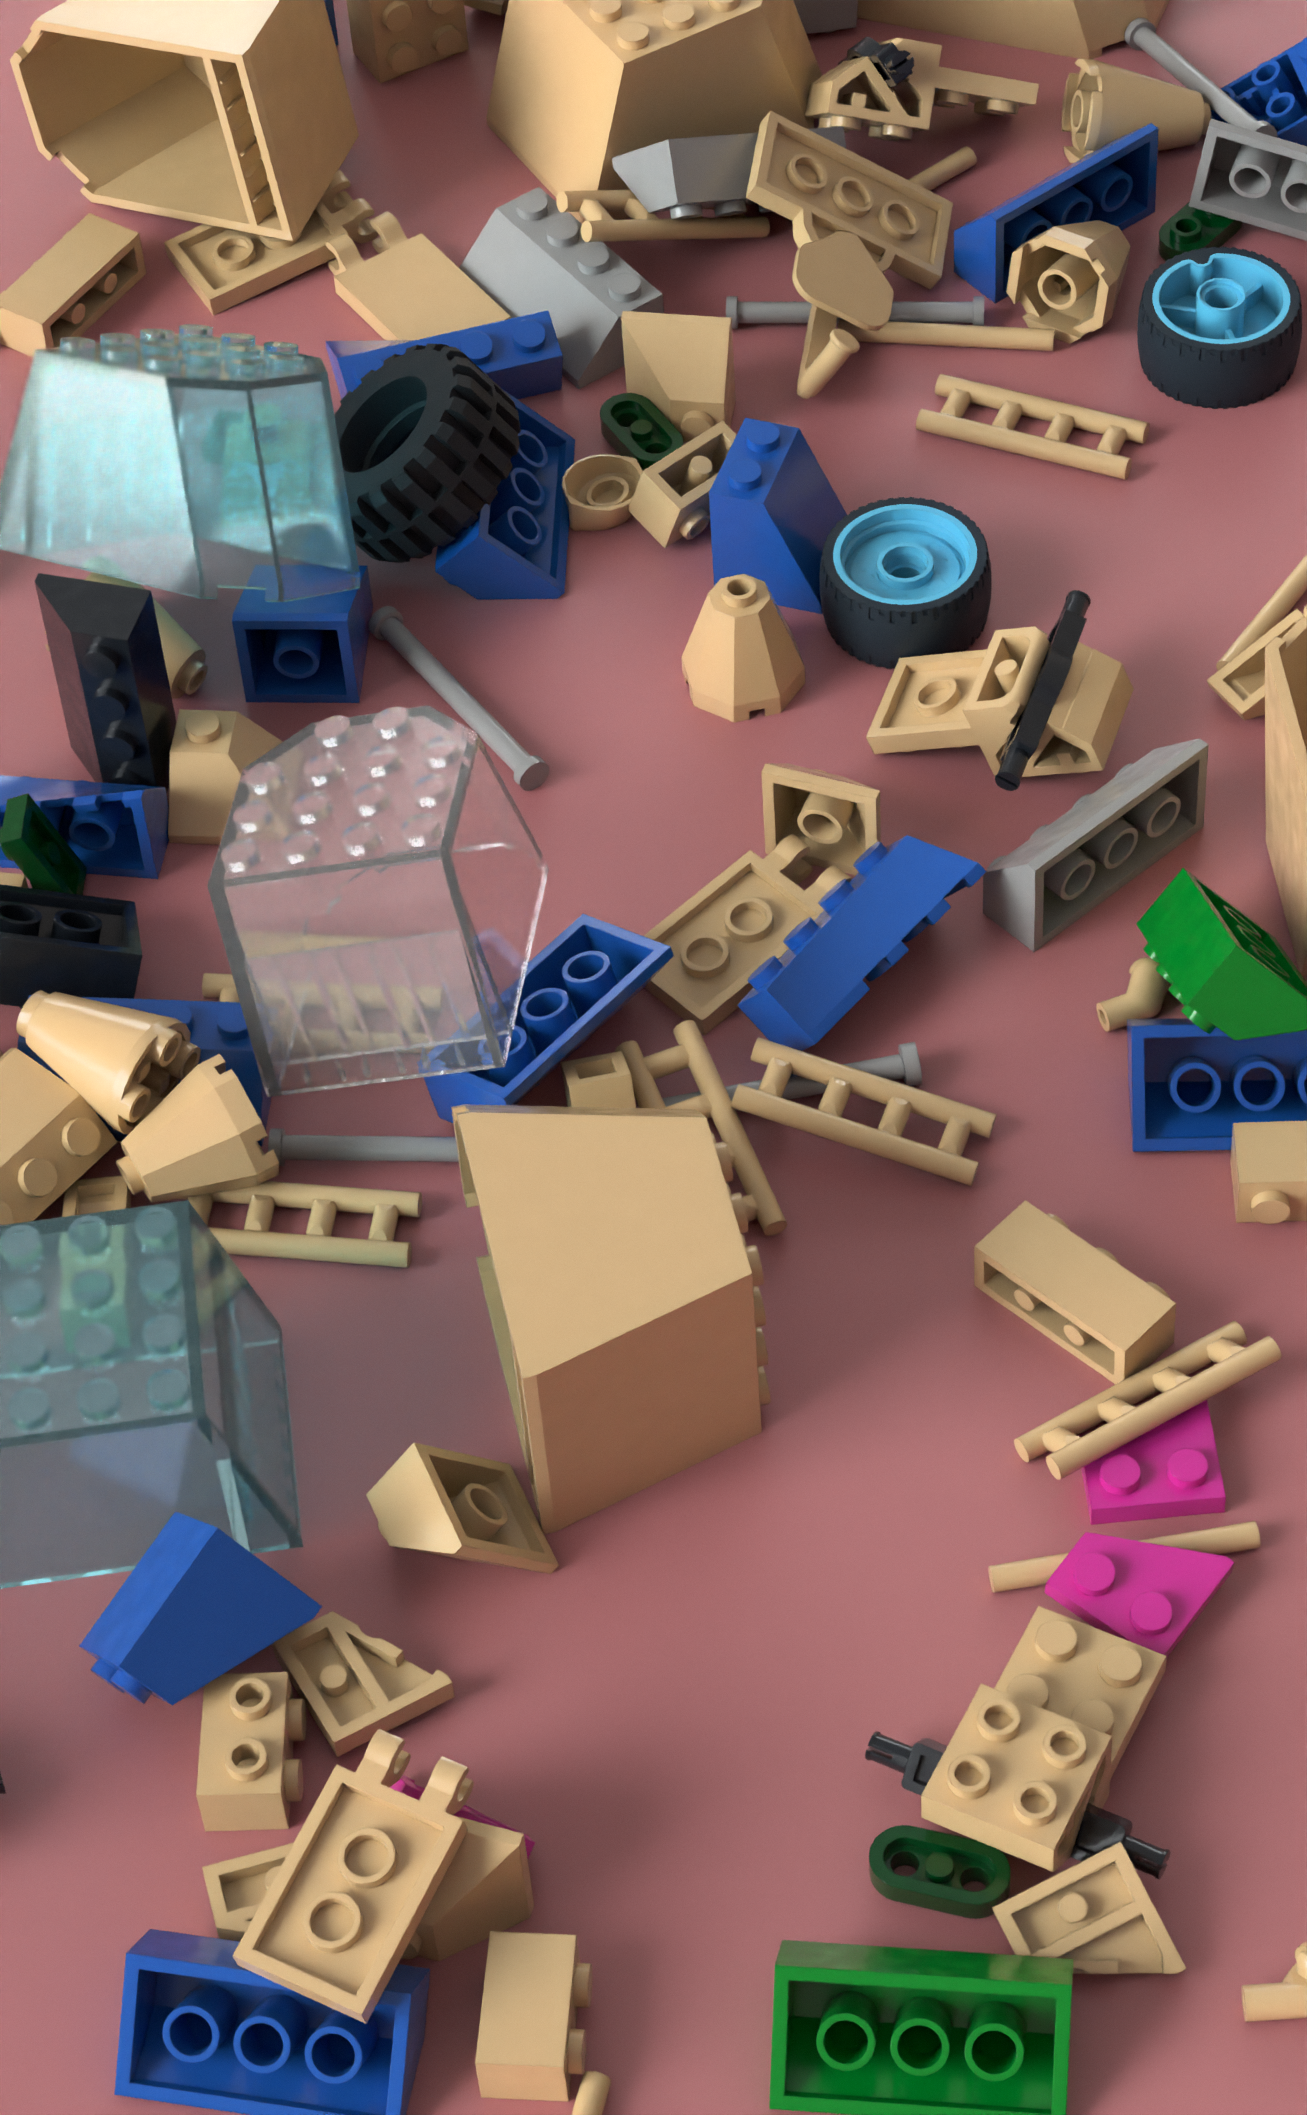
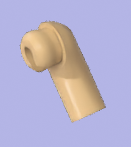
M1151 957L1140 958L1131 965L1129 973L1132 975L1125 994L1097 1003V1015L1101 1026L1106 1032L1127 1026V1019H1147L1160 1012L1170 983L1156 971L1155 968L1159 963Z

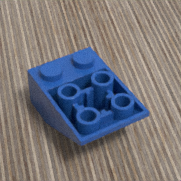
M1306 37L1269 61L1263 62L1252 71L1220 88L1255 119L1270 123L1277 131V138L1307 146ZM1211 109V119L1227 123Z

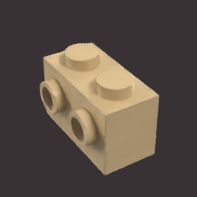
M723 420L643 470L628 511L664 548L670 546L683 536L687 540L694 538L710 522L709 491L736 437V434Z
M288 1672L223 1674L204 1686L196 1797L205 1831L289 1829L290 1802L302 1801L303 1796L301 1759H293L294 1741H305L306 1706L304 1699L293 1698Z

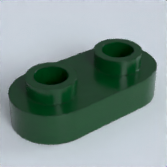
M1189 201L1160 228L1159 254L1167 261L1176 255H1181L1186 251L1190 252L1194 249L1199 250L1205 247L1220 248L1241 229L1243 222L1190 207Z
M635 393L618 394L606 400L601 406L600 422L603 437L621 456L637 459L642 471L683 446L681 433L648 398Z
M899 1825L888 1828L880 1833L870 1847L869 1874L871 1882L881 1895L890 1900L965 1918L978 1919L993 1915L992 1907L1004 1902L1009 1897L1011 1872L1008 1860L1000 1850L977 1840L910 1825ZM906 1865L916 1869V1872L910 1876H902L896 1874L894 1870L899 1866ZM977 1881L984 1884L986 1888L982 1891L973 1892L967 1891L963 1886L968 1882Z

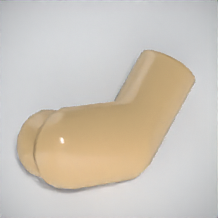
M1307 1942L1302 1943L1295 1950L1297 1963L1290 1969L1281 1983L1242 1985V2005L1245 2022L1307 2017Z

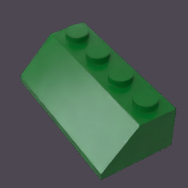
M1182 868L1136 924L1148 942L1143 950L1154 961L1159 963L1155 969L1171 984L1168 990L1184 1005L1181 1009L1183 1014L1206 1033L1211 1034L1217 1027L1235 1041L1307 1030V982L1276 938L1185 868Z
M782 1940L774 1972L769 2109L847 2115H1066L1074 1959Z

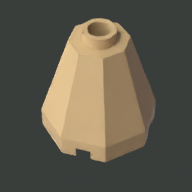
M1101 220L1054 226L1023 243L1012 252L1007 294L1014 305L1020 301L1027 313L1023 316V319L1029 328L1055 329V339L1071 344L1086 333L1101 328L1112 318L1127 269L1131 245L1118 226Z
M746 574L721 578L708 593L682 655L683 676L686 684H689L693 706L734 723L749 720L750 711L765 708V716L779 714L805 684V666L793 633L764 581Z
M220 1054L198 1064L124 1138L121 1145L125 1157L116 1161L131 1193L135 1195L143 1190L151 1202L254 1187L279 1175V1161L274 1149L264 1154L258 1141L268 1136L263 1123L238 1077L232 1069L226 1071V1061Z

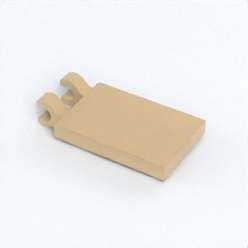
M337 170L302 232L294 241L202 224L164 242L170 261L214 316L336 258L333 252L326 247L327 241L345 233L353 241L366 243L375 239L379 233L370 225L368 217L374 215V209L364 198L353 200L346 191L339 192L350 187L351 184L342 171Z
M385 212L370 220V225L380 235L379 238L372 241L374 249L379 254L366 261L362 259L353 240L345 233L326 242V247L337 258L329 262V268L335 275L336 293L385 340H418L511 319V316L422 233L408 239L398 220L390 212Z
M793 834L785 837L763 859L749 850L644 935V937L671 946L674 955L644 988L685 1021H695L699 1031L705 1036L739 1008L737 1004L753 988L747 981L751 974L772 956L779 960L789 949L783 942L785 937L802 921L809 917L814 921L824 911L818 904L820 899L843 879L850 882L852 878L834 865L826 869L811 886L803 890L797 884L805 880L813 871L812 866L802 859L810 851V847Z
M378 1729L373 1735L356 1772L336 1764L233 1954V1958L238 1966L367 2024L468 1831L464 1820L453 1815L462 1809L474 1786L472 1780L465 1778L469 1771L467 1766L442 1756L434 1767L429 1782L419 1800L390 1788L402 1777L411 1755L402 1750L405 1744L404 1739L381 1729Z

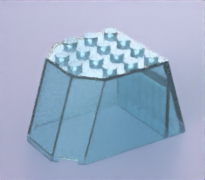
M196 324L179 325V334H174V331L166 329H141L140 338H135L134 335L125 333L100 334L99 343H95V340L89 338L64 337L60 338V347L35 350L0 485L1 550L199 599H217L218 588L265 590L266 602H288L360 588L361 577L328 373L321 358L299 354V345L289 342H265L264 346L255 345V336L250 334L223 333L221 338L213 336L212 327Z
M185 1200L0 1225V1589L133 1571L175 1511L219 1528L252 1554L303 1547L282 1328L191 1203Z

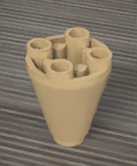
M42 990L35 992L24 1004L16 1024L17 1033L26 1038L28 1047L63 1081L72 1086L113 1129L123 1134H129L178 1085L179 1080H183L197 1066L200 1058L201 1049L190 1043L191 1033L187 1025L176 1018L60 992H53L51 994Z

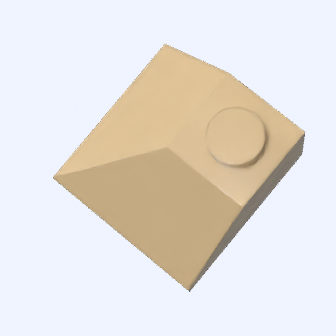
M623 311L621 325L627 393H635L648 398L681 433L683 442L691 441L722 420L730 427L736 402L732 318Z
M180 709L170 749L169 842L286 847L303 762L301 753L237 711Z
M765 763L761 772L765 854H770L785 837L793 834L810 847V851L802 857L807 863L827 869L835 865L844 873L857 875L858 871L853 866L855 861L872 845L879 841L881 842L880 790L818 769H810L788 763Z
M414 1442L366 1494L377 1517L379 1531L387 1540L389 1546L551 1574L559 1566L511 1465L508 1463Z
M458 1817L464 1820L468 1831L404 1951L402 1959H414L420 1956L441 1961L489 1938L490 1931L502 1932L530 1918L534 1908V1899L523 1833Z

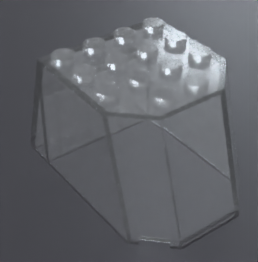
M429 705L412 708L391 707L378 713L352 717L338 715L326 718L323 721L312 722L243 768L207 886L267 1097L506 1066L549 867L479 735Z

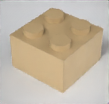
M347 0L353 52L379 83L386 82L469 49L464 0Z

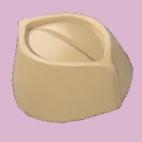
M597 454L576 461L566 470L562 477V488L572 530H607L621 525L631 517L632 514L628 511V508L643 472L637 459L613 454Z

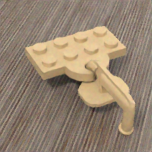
M769 111L759 126L746 198L791 220L793 223V238L798 246V251L795 256L792 280L798 293L812 304L797 382V394L804 399H809L817 395L825 387L851 353H856L859 350V342L853 335L842 329H836L837 317L869 331L879 330L888 322L894 297L893 289L884 276L888 269L930 290L942 277L953 202Z

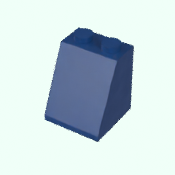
M745 418L709 491L714 586L721 578L746 574L764 581L777 605L822 614L820 564L823 546L831 529L847 513L799 428Z
M367 565L254 566L232 616L246 702H360L370 632L369 621L373 610Z
M175 1511L79 1646L97 1659L90 1670L123 1694L126 1692L142 1704H145L150 1695H153L170 1705H174L313 1619L322 1606L219 1528Z

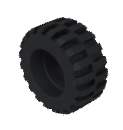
M427 343L426 346L416 345L407 348L403 355L394 354L384 360L383 366L378 370H371L361 378L362 383L353 392L349 390L340 401V408L334 415L330 414L323 425L324 433L321 439H316L311 451L314 460L308 463L307 477L309 483L307 484L311 501L316 506V510L361 550L378 561L402 563L409 562L411 558L421 559L432 554V550L436 546L444 547L456 539L455 534L463 527L469 528L479 518L477 513L485 504L490 505L496 497L498 485L501 480L507 479L512 469L511 457L518 453L520 444L518 433L521 432L518 411L511 397L462 351L456 347Z

